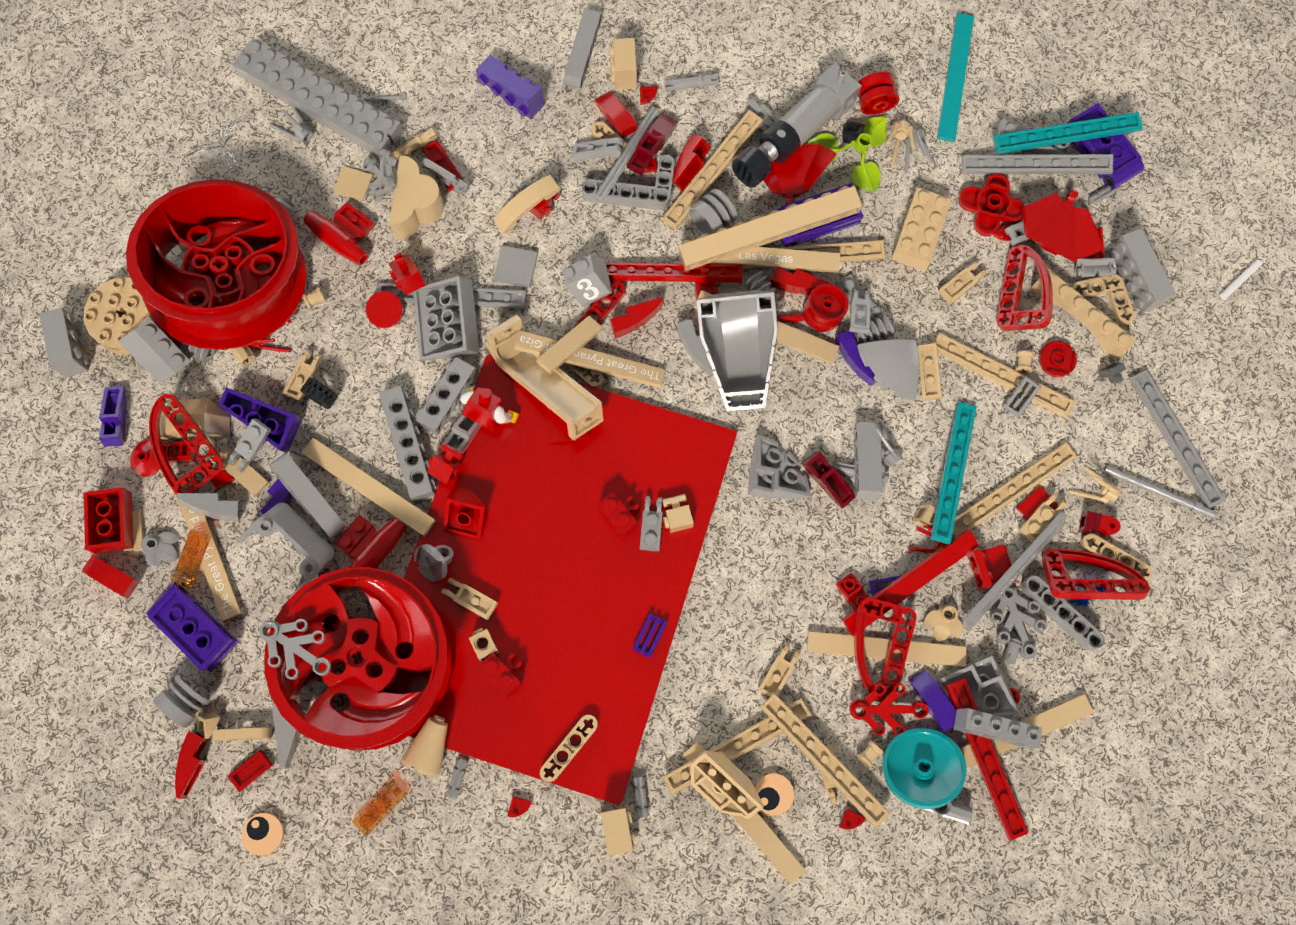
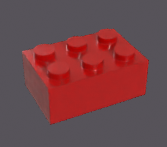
M123 487L83 492L85 550L99 554L133 549L132 492Z

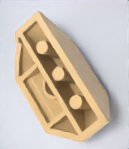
M209 398L180 400L207 438L230 437L231 418ZM170 400L169 403L166 405L170 406L174 411L179 409L172 407V400ZM162 411L160 418L161 440L183 439ZM178 413L176 415V422L182 424L185 421L184 414ZM192 428L188 430L187 436L189 439L196 438V430Z
M704 751L691 762V786L719 812L743 816V818L749 819L764 807L751 780L723 753Z

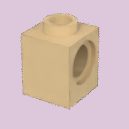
M481 628L472 633L473 636L469 640L481 662L486 660L492 653L494 655L499 653L487 629L483 630ZM481 639L488 640V646L484 649L478 647Z

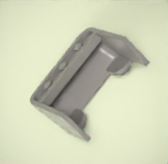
M278 503L249 527L236 542L242 544L254 531L261 536H270L276 530L282 533L306 557L299 565V573L306 581L291 594L293 596L302 586L312 581L333 560L335 551L288 504Z

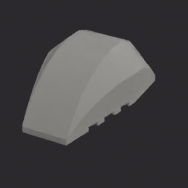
M751 290L721 293L697 299L700 339L719 386L726 410L765 408L778 331L774 291Z

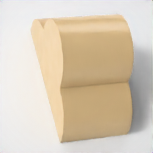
M400 155L389 224L396 239H405L415 234L420 224H430L437 221L443 214L444 203L436 181L430 176L422 175L417 163L412 158Z

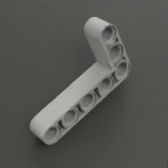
M663 155L659 158L655 187L616 182L610 191L612 193L608 194L606 199L601 202L596 199V192L603 181L587 179L582 183V197L588 202L665 210L670 205L674 159L670 155ZM666 181V182H668V183H667V184H661L660 182ZM588 189L594 190L593 192H587ZM627 193L629 196L625 197L622 194ZM645 195V196H647L648 198L642 199V198H640V196ZM658 198H665L666 200L660 201Z

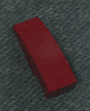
M814 452L801 463L810 476L841 509L855 499V493L836 468L828 463L821 452Z

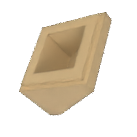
M213 711L199 713L197 733L209 739L219 722L220 716Z

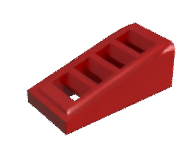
M185 441L162 443L163 447L166 448L165 453L169 463L195 462L196 456ZM170 448H172V457H169ZM177 448H179V456H176ZM184 448H186V455L183 456Z

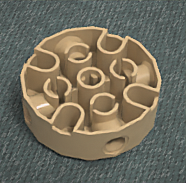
M126 277L114 278L102 283L90 294L84 306L83 321L88 334L106 350L126 355L131 353L118 340L149 316L151 318L143 301V297L135 289L131 278Z

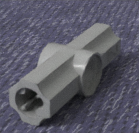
M955 801L945 805L942 812L936 808L923 809L969 825L973 814L972 807Z

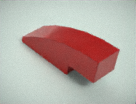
M607 92L594 100L611 127L615 128L622 139L636 131L637 122L612 93Z
M694 133L685 145L673 174L672 182L681 192L685 190L705 165L702 160L711 149L703 137Z
M777 267L770 280L772 283L771 287L803 295H810L811 291L819 285L830 284L798 268L792 274Z
M662 297L626 307V315L610 319L614 338L627 335L651 320L663 307Z
M93 554L82 569V572L128 599L139 583L138 580Z
M188 731L178 756L175 775V793L178 799L187 798L206 762L199 757L209 739L193 731Z

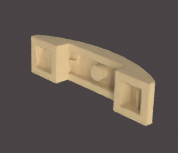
M551 175L545 176L512 198L493 220L501 232L505 234L518 224V219L542 200H549L561 189Z

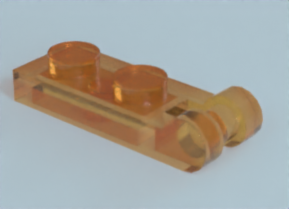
M190 529L176 569L170 576L171 581L180 582L182 586L187 588L193 585L211 536Z
M394 779L352 821L366 837L408 795L404 789L401 790L397 786L398 783ZM390 792L396 796L393 800L387 796Z

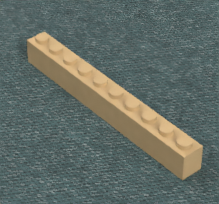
M845 186L840 188L838 192L832 194L827 192L821 195L820 198H809L802 204L789 205L785 210H774L767 216H756L749 222H738L731 228L718 229L714 234H703L693 241L691 239L681 242V245H678V252L685 271L860 213L862 204L855 186L850 188Z

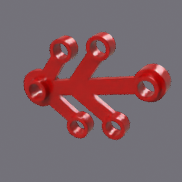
M877 682L873 685L872 691L863 700L857 699L850 704L849 712L854 719H863L872 728L875 735L881 736L885 733V727L880 722H876L870 715L879 714L891 727L892 732L898 736L905 732V727L890 714H913L916 718L923 719L928 715L929 709L921 701H916L912 705H891L906 691L905 686L900 682L893 684L892 691L878 705H871L878 696H882L886 692L885 686ZM878 686H882L881 692H876ZM898 686H902L900 692H896ZM858 706H862L860 712H856ZM917 706H921V710L919 712L915 711ZM877 726H881L880 732L875 731ZM897 726H901V730L899 732L895 731V728Z

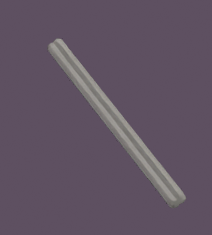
M650 107L596 192L597 200L603 202L635 153L636 146L659 114L658 108Z

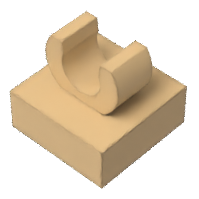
M930 504L920 505L912 522L918 526L933 524L935 516L933 513L936 508Z

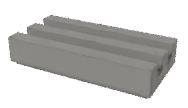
M1025 376L1002 407L1019 418L1041 389V386ZM1028 382V386L1025 388V390L1022 392V394L1019 396V398L1016 400L1013 406L1009 407L1010 403L1019 393L1024 384ZM1034 386L1035 389L1024 402V404L1021 406V408L1018 410V412L1015 411L1016 407L1019 405V403L1022 401V399L1025 397V395L1028 393L1031 387Z

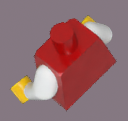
M469 387L467 392L461 396V402L466 404L462 415L493 432L499 424L509 422L515 424L519 414L511 410L505 413L502 400L493 395L488 388L482 389L478 387L474 391Z

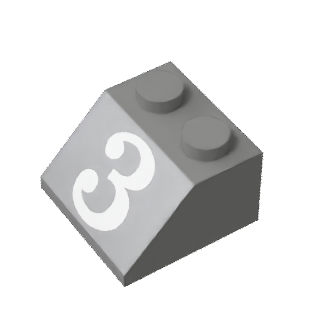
M590 254L563 269L566 286L582 307L612 293L604 258Z

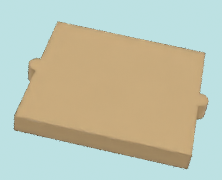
M343 166L339 177L336 178L337 183L333 193L364 201L373 174Z

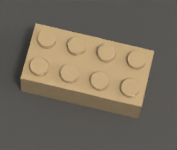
M917 187L891 260L926 271L933 257L952 199Z

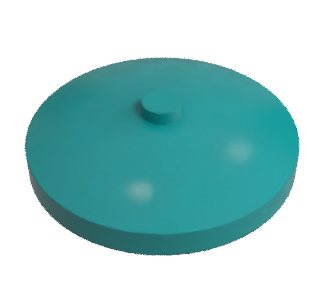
M927 728L907 730L896 736L885 751L883 758L885 782L891 792L907 805L920 809H935L945 806L959 795L965 783L967 769L964 755L951 738L939 731Z

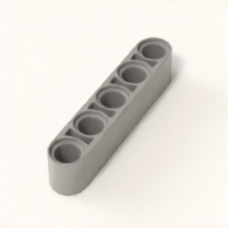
M584 8L565 70L564 85L582 88L602 21V12Z
M287 453L282 454L269 464L274 474L328 539L333 538L346 528L343 521Z
M1031 576L1021 583L1022 592L1031 601L1038 602L1040 609L1084 649L1091 651L1099 649L1104 645V635L1066 600L1054 597L1050 592L1048 584L1040 577ZM1029 581L1035 584V590L1030 589ZM1044 595L1050 598V604L1044 601ZM1059 609L1065 611V618L1060 616ZM1075 622L1080 625V632L1075 629ZM1090 636L1094 637L1096 641L1095 646L1090 643Z

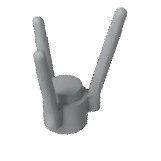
M296 108L293 111L302 124H298L283 109L282 112L296 126L294 128L295 135L274 124H270V127L294 139L298 144L300 142L307 143L313 136V130L307 125Z
M913 129L915 148L920 147L923 155L927 156L929 162L932 163L933 160L925 143L922 130ZM910 138L905 140V174L908 173Z
M879 421L884 435L878 428L876 432L888 449L884 452L885 457L882 459V463L884 465L888 463L891 467L903 457L896 448L882 421Z

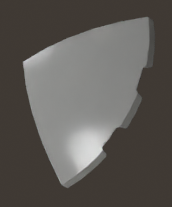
M882 340L857 345L865 367L869 366L875 374L874 379L883 388L889 387L895 391L894 395L912 401L916 399L919 378L916 340Z
M757 435L751 458L748 495L777 499L809 498V483L806 475H802L798 468L799 462L790 452L786 453L779 448L778 442L765 436Z
M994 654L936 680L939 687L951 700L945 685L966 678L980 712L999 717H1007L1019 713Z

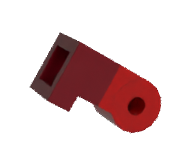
M1086 511L1081 514L1078 532L1087 534L1093 530L1109 537L1120 531L1121 524L1114 517Z

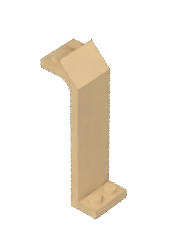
M513 316L486 333L488 341L485 342V345L497 365L567 423L568 435L572 440L577 439L603 421L602 402L560 368L549 374L536 362L540 356L514 349L519 330L523 331L522 321L519 316Z

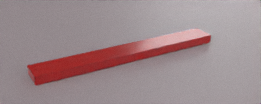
M605 262L609 281L742 283L743 265L706 264L685 271L683 264Z
M966 529L952 539L950 544L942 546L871 598L898 605L979 546L971 530ZM871 601L864 605L867 608V612L869 609L877 611L876 615H878L879 607L871 605ZM886 606L883 609V615L892 608L890 606ZM858 607L841 619L852 636H854ZM867 616L865 628L878 618Z
M966 678L945 685L956 711L957 709L967 708L979 711ZM965 733L1008 840L1011 841L1028 834L1029 832L991 739Z

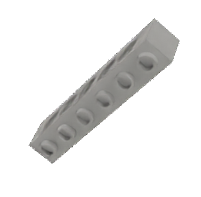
M401 386L378 392L411 501L416 502L434 496V490L437 487L434 478L430 479L429 473H427L430 467L428 465L429 461L424 460L423 454H426L423 443H419L418 440L421 434L418 426H414L413 419H416L414 411L408 407L407 402H410L408 392L403 391ZM396 406H403L399 412L394 411ZM402 423H408L405 429H399ZM407 440H413V444L411 446H404ZM417 457L418 462L411 465L410 460ZM418 475L424 476L421 482H415V478Z

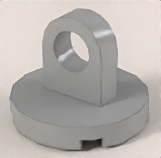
M424 544L418 547L414 553V560L420 565L418 567L420 573L433 582L436 580L438 582L445 578L447 575V565L452 561L453 550L446 545H439L434 548L431 545ZM441 553H445L447 556L443 557Z

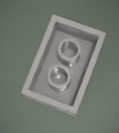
M62 307L39 313L49 365L65 377L87 372L89 359L84 353L86 344L80 334L82 330L80 321Z

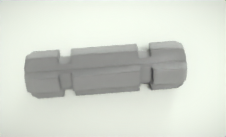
M1121 185L1114 190H1111L1110 186H1106L1088 197V200L1091 204H1096L1120 190Z
M458 758L456 760V769L453 770L449 784L450 788H448L446 794L448 798H458V788L461 787L465 774L464 769H466L468 761Z
M644 777L634 778L638 818L648 817Z

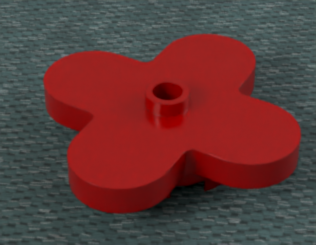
M993 174L988 177L983 189L969 186L964 188L959 195L958 202L960 207L965 211L976 214L974 229L981 236L988 237L994 235L999 229L1001 221L1016 224L1023 218V207L1025 205L1022 201L1010 197V182L1004 175Z

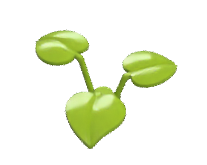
M873 117L863 121L861 124L866 125L864 133L860 134L856 141H852L837 149V139L828 133L819 134L808 141V144H821L834 152H841L854 146L857 152L862 153L861 165L855 166L852 170L851 178L853 183L860 189L869 192H875L880 184L879 168L874 162L864 164V160L869 146L877 147L885 142L887 137L886 117Z

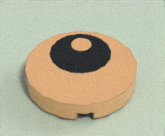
M776 773L767 774L755 784L754 788L764 805L761 809L764 813L780 815L791 807L794 800V790L790 781L784 776Z
M260 813L249 818L242 830V842L245 848L252 854L259 856L274 852L280 847L285 836L282 822L277 816L270 813Z

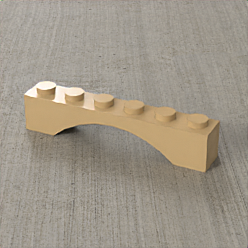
M1048 268L1053 288V305L1060 307L1078 319L1093 334L1101 348L1115 360L1121 358L1136 340ZM1039 278L1031 290L1042 298L1041 279Z

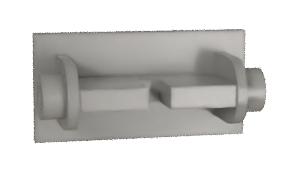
M1115 258L1077 259L1074 274L1081 278L1092 277L1095 274L1111 277L1116 274V268L1113 267Z

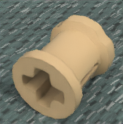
M319 286L316 287V290L307 294L304 293L303 300L308 309L321 301L323 303L326 302Z
M1031 351L1017 352L1018 366L1015 368V371L1022 374L1032 373L1031 363L1034 353Z
M869 741L868 747L861 754H858L857 757L867 767L872 768V763L879 755L882 756L884 752L875 743Z

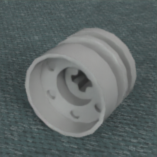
M712 189L707 195L703 196V201H697L689 208V215L693 223L703 234H714L723 226L728 227L738 217L732 202L718 189Z
M178 673L175 677L177 683L174 681L169 683L173 693L163 690L153 702L169 719L179 726L187 728L196 718L192 708L202 711L204 707L201 703L208 705L211 699L197 682Z

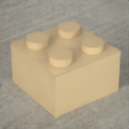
M634 38L613 39V46L610 47L611 82L615 83V90L637 89Z
M626 808L601 812L608 856L633 851V846H636L634 832L630 833L629 825L633 824L631 812H626Z

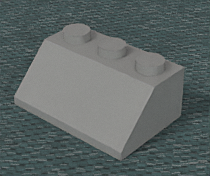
M149 316L118 340L159 384L176 374L190 362L189 358Z

